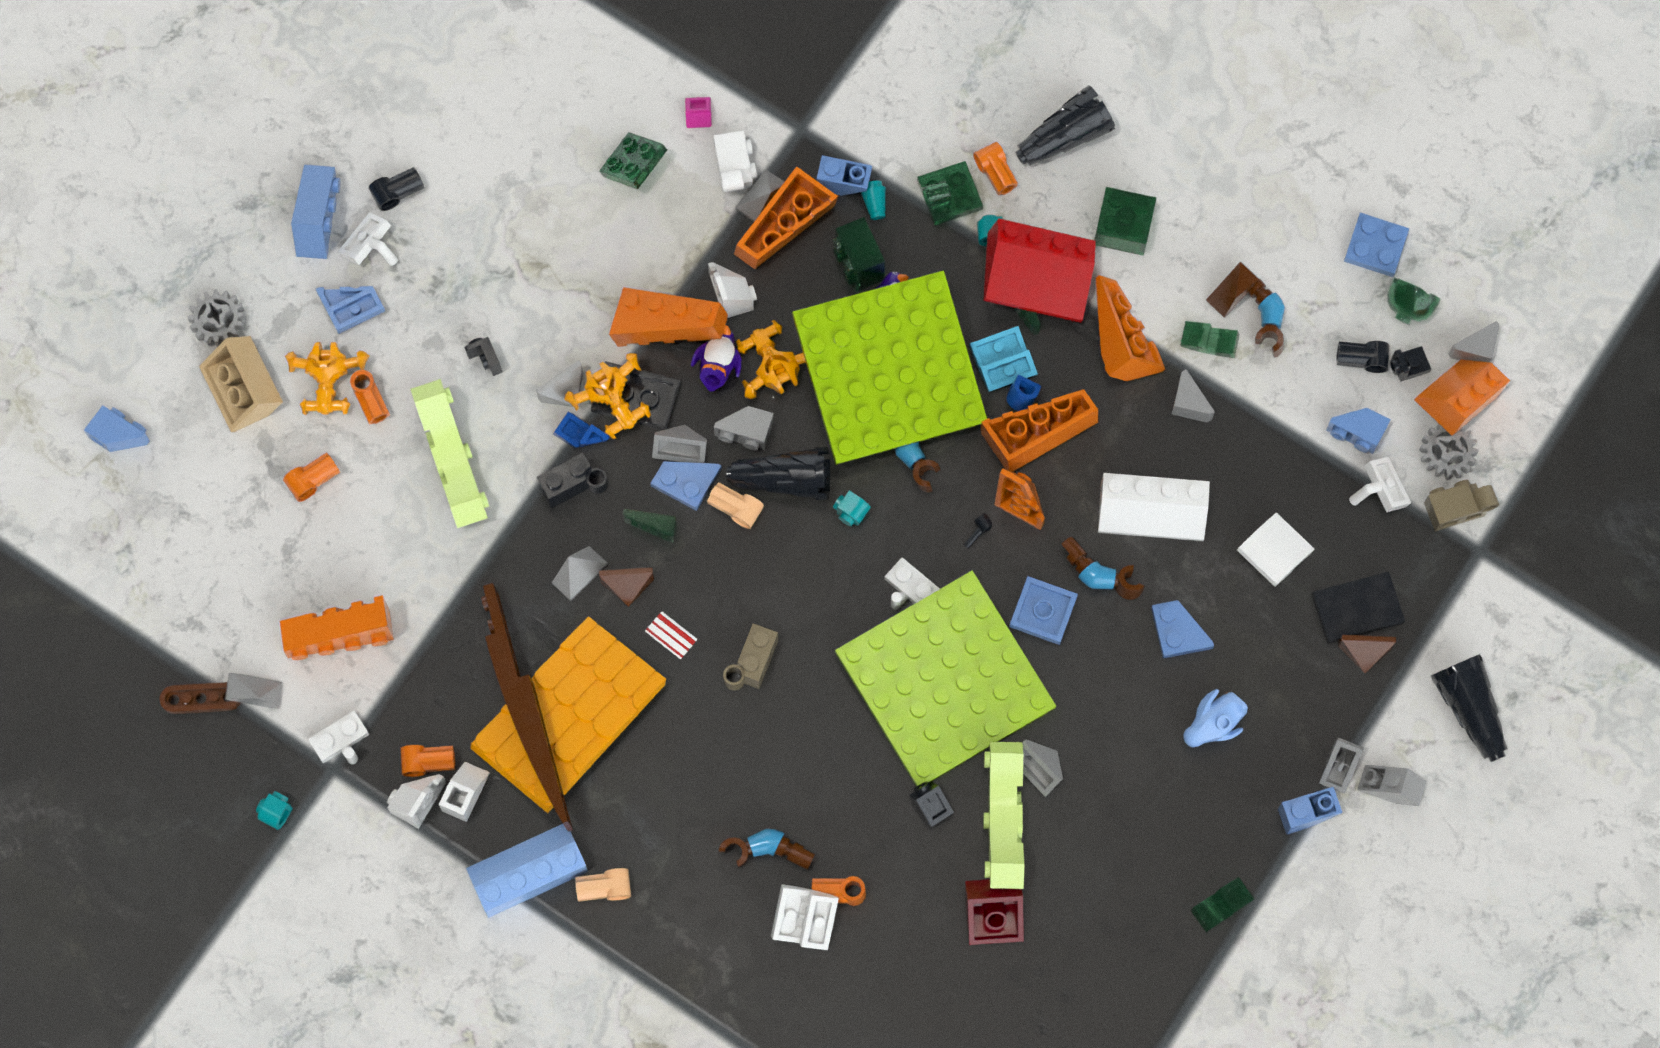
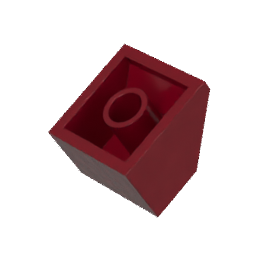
M990 879L965 881L969 945L1024 942L1022 889L990 888Z

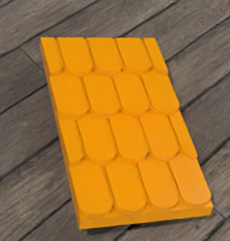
M589 616L564 640L559 649L531 678L535 685L564 795L666 684L665 677L656 672L654 668L639 656H636L634 652L619 640H616L613 635ZM505 704L501 708V712L476 736V739L471 743V750L545 812L549 813L553 805L528 758L508 707Z

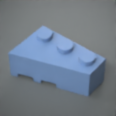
M304 165L291 221L296 257L327 259L333 213L336 211V193L340 192L341 184L340 178H336L335 167Z

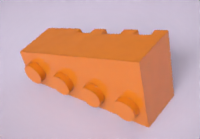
M796 166L738 242L734 255L756 269L835 206L838 196Z
M623 287L609 335L618 347L633 343L649 345L650 342L660 341L675 343V340L702 341L721 339L728 314L719 302Z
M1083 389L1053 398L1051 402L1038 405V403L1030 405L1028 409L1014 413L1012 411L1004 413L1001 417L990 420V418L982 421L981 434L1004 468L1014 472L1097 424L1098 408Z
M383 595L374 597V603L363 604V601L351 603V607L346 610L333 607L323 611L322 616L317 617L316 613H309L280 621L284 653L287 658H292V660H303L308 658V655L316 653L321 656L331 655L335 652L334 650L339 649L355 651L360 649L362 645L368 644L383 646L388 641L394 640L390 610Z

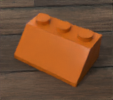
M1461 359L1420 393L1414 401L1453 436L1494 401L1511 380L1491 362Z

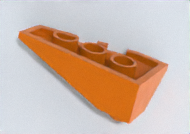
M1098 275L1096 277L1100 345L1101 356L1107 374L1113 378L1130 381L1163 372L1165 367L1153 341L1148 343L1142 333L1145 327L1141 321H1137L1129 310L1132 306L1117 281Z
M1002 468L994 505L1041 530L1045 517L1035 484L1023 473L1018 472L1016 474Z

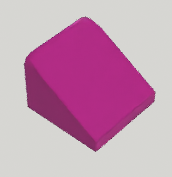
M711 97L685 98L687 128L712 126Z

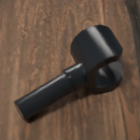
M984 513L975 519L974 522L978 529L963 544L966 548H969L982 533L984 534L992 528V522L987 514Z

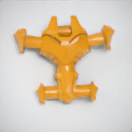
M772 320L773 324L765 329H755L750 337L742 342L739 339L736 341L738 352L746 354L747 350L756 346L757 354L762 356L761 365L756 371L757 377L750 383L746 380L742 381L745 389V398L755 399L757 397L755 391L763 385L774 389L779 394L784 393L781 384L788 380H791L794 387L798 385L799 365L806 363L804 354L794 355L793 352L777 351L774 348L775 343L769 338L776 334H782L783 328L776 320Z
M315 342L307 359L298 358L294 351L287 353L285 358L288 362L289 373L294 372L295 368L306 369L305 373L309 374L319 383L315 391L317 395L316 401H307L304 398L300 403L302 414L307 415L308 411H317L323 415H328L333 411H342L343 415L347 414L351 404L347 397L343 400H334L336 396V391L333 389L334 383L343 375L348 374L347 369L359 367L361 370H364L370 356L366 352L359 350L356 357L346 358L340 352L336 342H331L330 350H323L321 342Z
M635 353L627 354L626 359L628 361L619 369L617 367H610L602 361L599 363L601 369L592 374L590 370L586 371L587 382L584 386V391L576 394L568 391L564 397V400L569 402L576 411L579 409L578 404L590 400L591 403L600 402L610 405L612 409L611 414L618 419L611 425H605V433L612 439H616L615 434L621 430L632 429L637 420L646 415L648 418L651 416L649 405L641 402L640 407L631 412L629 402H624V399L621 397L623 396V387L628 381L626 376L634 369L641 371L637 361V354Z

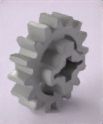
M215 289L212 296L204 292L205 299H195L198 305L197 307L190 306L189 309L194 315H189L188 320L192 323L189 326L192 333L196 332L195 336L199 341L204 338L208 346L214 341L218 347L221 341L231 336L239 337L236 331L237 329L244 330L245 327L240 321L246 320V316L242 313L244 311L242 303L238 304L239 301L235 295L230 298L228 291H224L222 295H219L218 290ZM213 312H216L217 316L219 315V321L221 323L220 325L218 324L217 320L215 321V315Z
M1439 423L1436 427L1437 430L1432 427L1429 428L1428 435H1424L1421 440L1424 444L1419 448L1420 452L1425 453L1421 458V462H1429L1426 469L1431 470L1434 468L1436 470V477L1441 472L1444 473L1445 479H1449L1451 473L1456 478L1460 477L1461 471L1467 474L1470 466H1473L1476 462L1474 456L1478 454V449L1472 448L1477 440L1469 439L1471 431L1469 430L1464 433L1461 428L1452 436ZM1447 447L1452 449L1451 453L1446 452Z

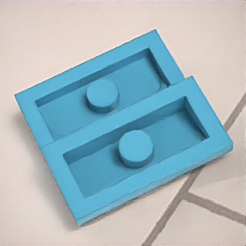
M1019 326L969 344L988 392L1012 384L1018 374L1025 378L1038 374L1030 351L1025 346Z

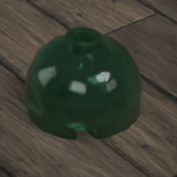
M1395 277L1387 293L1389 308L1397 313L1395 319L1409 324L1411 320L1417 322L1427 320L1434 314L1441 301V298L1432 293L1429 295L1422 288Z

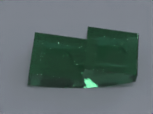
M1185 321L1180 345L1197 352L1235 358L1240 334L1238 330L1212 328L1210 323Z
M1237 877L1217 890L1215 894L1194 906L1191 912L1207 933L1251 903L1254 897L1241 879Z

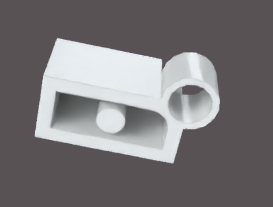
M744 131L713 135L722 191L730 192L751 188L753 186L752 178L757 177L755 162L750 163L748 156L753 154L751 140L745 139Z

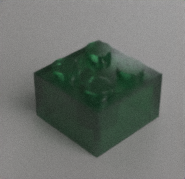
M1106 187L1094 239L1096 246L1144 256L1157 197Z
M865 217L835 228V238L833 239L835 248H833V253L837 262H842L845 270L843 274L847 284H852L857 292L883 281L885 260Z

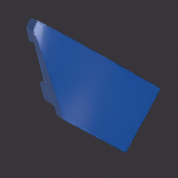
M569 411L553 433V435L573 448L605 442L610 437L594 425H588Z

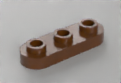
M227 682L172 685L166 687L161 692L159 698L163 709L170 714L231 711L241 704V702L224 701ZM200 696H206L204 703L197 702ZM174 697H178V704L171 705V700Z

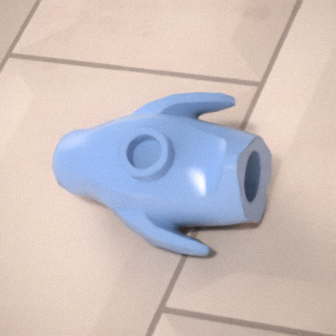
M1219 690L1211 691L1201 700L1193 723L1183 733L1185 743L1193 748L1204 743L1224 741L1236 737L1243 731V728L1232 729L1247 714V705L1233 692H1227L1215 699Z

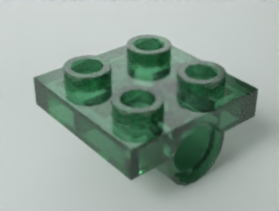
M628 132L599 172L607 179L639 189L667 152V149L662 143Z
M966 161L917 177L918 185L934 225L983 210L982 201Z

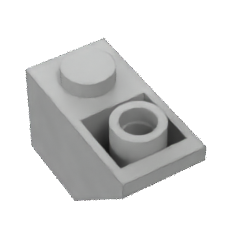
M747 406L715 422L714 435L725 443H733L734 441L743 444L745 448L756 451L758 448L765 450L774 423V413Z
M1365 765L1357 790L1395 804L1419 806L1426 780L1408 768Z

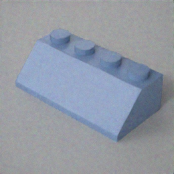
M563 824L466 868L488 918L588 872L571 832H568Z

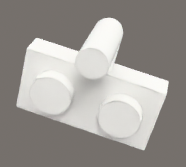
M370 212L338 250L343 258L360 265L372 249L377 250L390 266L398 262V258L388 246L380 241L391 225L385 219Z
M1389 457L1369 461L1364 465L1372 483L1366 484L1349 498L1350 503L1356 506L1370 494L1377 493L1386 512L1406 508L1411 504Z
M903 558L894 565L884 578V580L899 591L894 592L891 596V607L895 610L899 609L908 599L915 604L940 589Z
M352 711L308 740L322 763L327 762L342 752L348 763L356 764L358 757L351 746L367 737L369 733L356 712Z

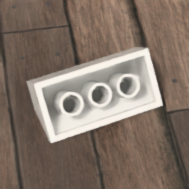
M1103 473L1098 533L1204 541L1210 481Z

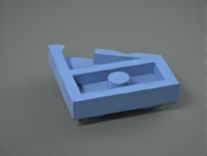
M360 286L359 288L340 287V289L327 290L324 287H319L316 289L338 334L385 312L384 306L373 286Z
M664 461L650 484L656 490L697 511L720 473L722 466L713 463Z
M1178 600L1152 605L1151 610L1163 658L1214 648L1213 641Z

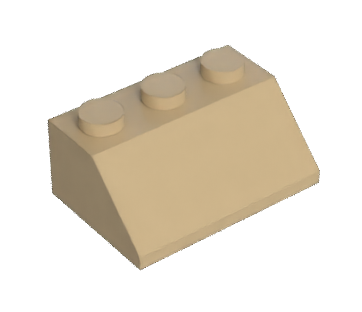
M251 336L226 338L199 366L231 432H236L268 417L283 402Z

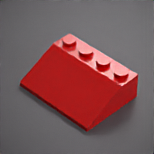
M999 218L988 231L983 301L1081 323L1084 317L1095 265L1096 241Z

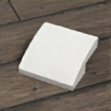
M1276 512L1237 551L1276 587L1314 551V548Z
M781 884L771 933L772 939L800 943L801 947L828 950L839 898L820 891Z

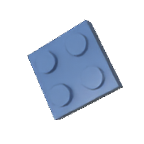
M1360 213L1344 262L1394 277L1409 228Z
M1027 576L1009 627L1060 645L1078 594Z

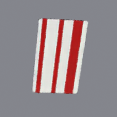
M663 612L645 630L646 633L679 659H682L697 641V638Z

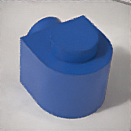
M1018 374L1007 394L1008 404L1016 411L1028 409V406L1032 405L1037 398L1041 385Z

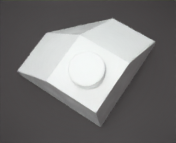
M714 262L708 263V272L718 302L721 303L728 314V318L753 311V301L757 300L753 285L748 286L746 278Z
M438 774L401 784L398 790L394 789L387 801L389 806L387 808L391 814L419 829L447 782L442 775Z

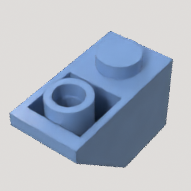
M822 155L816 181L840 196L864 192L868 188L872 165Z
M102 405L84 429L89 439L109 452L145 446L150 442L145 433L147 430L135 421L132 424L124 419L126 416L114 407L109 410Z
M1364 408L1332 417L1326 431L1330 432V435L1337 440H1346L1354 444V447L1361 452L1373 454L1391 419L1369 408Z
M1334 787L1282 802L1278 812L1286 834H1291L1313 827L1342 814V809Z

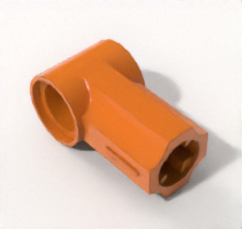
M994 142L973 153L979 170L982 173H986L998 195H1005L1017 187L1018 182L1007 165L1005 153L998 142Z
M367 370L354 372L351 376L350 384L369 425L385 420L390 416V413L374 382L372 374ZM366 380L370 382L369 386L365 389L357 388V384L360 381Z
M326 452L305 467H297L284 476L283 481L296 500L302 502L310 498L317 491V487L340 473V471Z
M422 745L401 747L402 776L418 777L425 775L426 772L455 770L454 747L425 748Z
M858 877L812 879V890L837 896L839 898L838 903L856 906L861 904L866 898L865 884ZM852 885L861 888L860 894L855 897L846 894V890Z

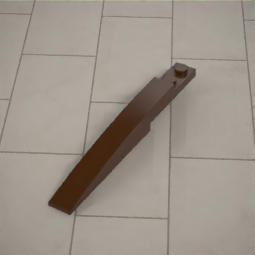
M493 583L484 585L485 596H482L481 600L485 611H489L491 619L487 620L491 635L485 636L502 694L523 747L550 802L567 831H572V823L535 685L529 674L522 677L520 675L500 596Z

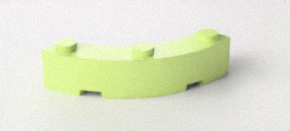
M441 379L410 389L424 431L430 430L425 434L457 528L487 519L485 508L489 507L485 492L479 493L468 459L473 457L468 443L462 444L449 405L454 402L449 387L444 389Z
M990 742V751L984 752V768H989V813L984 812L983 829H989V861H985L984 877L990 878V888L1024 889L1023 804L1021 802V792H1017V786H1023L1024 753L1022 742Z

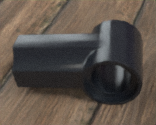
M412 167L391 178L381 177L376 179L369 185L368 189L381 211H387L396 207L401 199L424 189V185L417 170Z
M1339 341L1336 353L1337 365L1361 367L1371 373H1384L1388 371L1389 344L1387 342L1369 341L1366 344Z

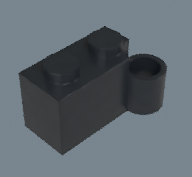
M584 453L537 476L539 488L551 508L587 489L594 494H600L606 491L608 487L606 472L601 468L591 469V465ZM594 477H602L604 479L599 485H593L590 482Z

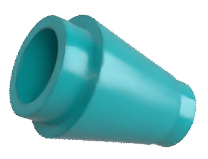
M870 181L867 191L861 192L870 219L880 220L886 217V187L883 186L882 181Z

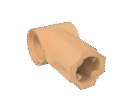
M719 482L714 486L707 500L709 505L728 514L734 522L747 529H751L764 507L763 503L748 494L741 495Z
M626 868L610 869L605 871L604 874L575 877L578 902L604 898L615 901L631 897L629 870Z

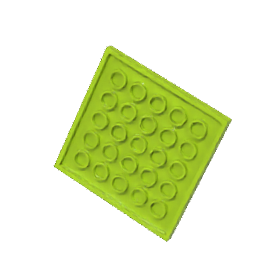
M944 271L792 312L835 465L981 425L982 421L987 419Z
M973 570L835 650L837 657L916 786L928 781L929 783L989 748L990 742L1003 740L1057 707Z

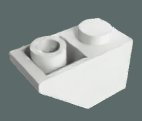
M464 762L450 780L439 803L442 812L467 822L490 772Z

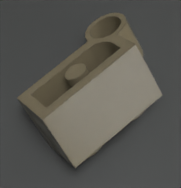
M1468 479L1457 482L1453 488L1445 490L1444 487H1439L1430 491V495L1427 496L1424 502L1435 532L1484 517L1488 511L1499 506L1492 485L1478 488L1476 483L1470 484Z
M752 624L737 662L738 665H729L723 672L724 685L728 689L739 690L744 684L760 689L778 643V632ZM730 673L740 674L741 679L735 683L728 681L727 676Z

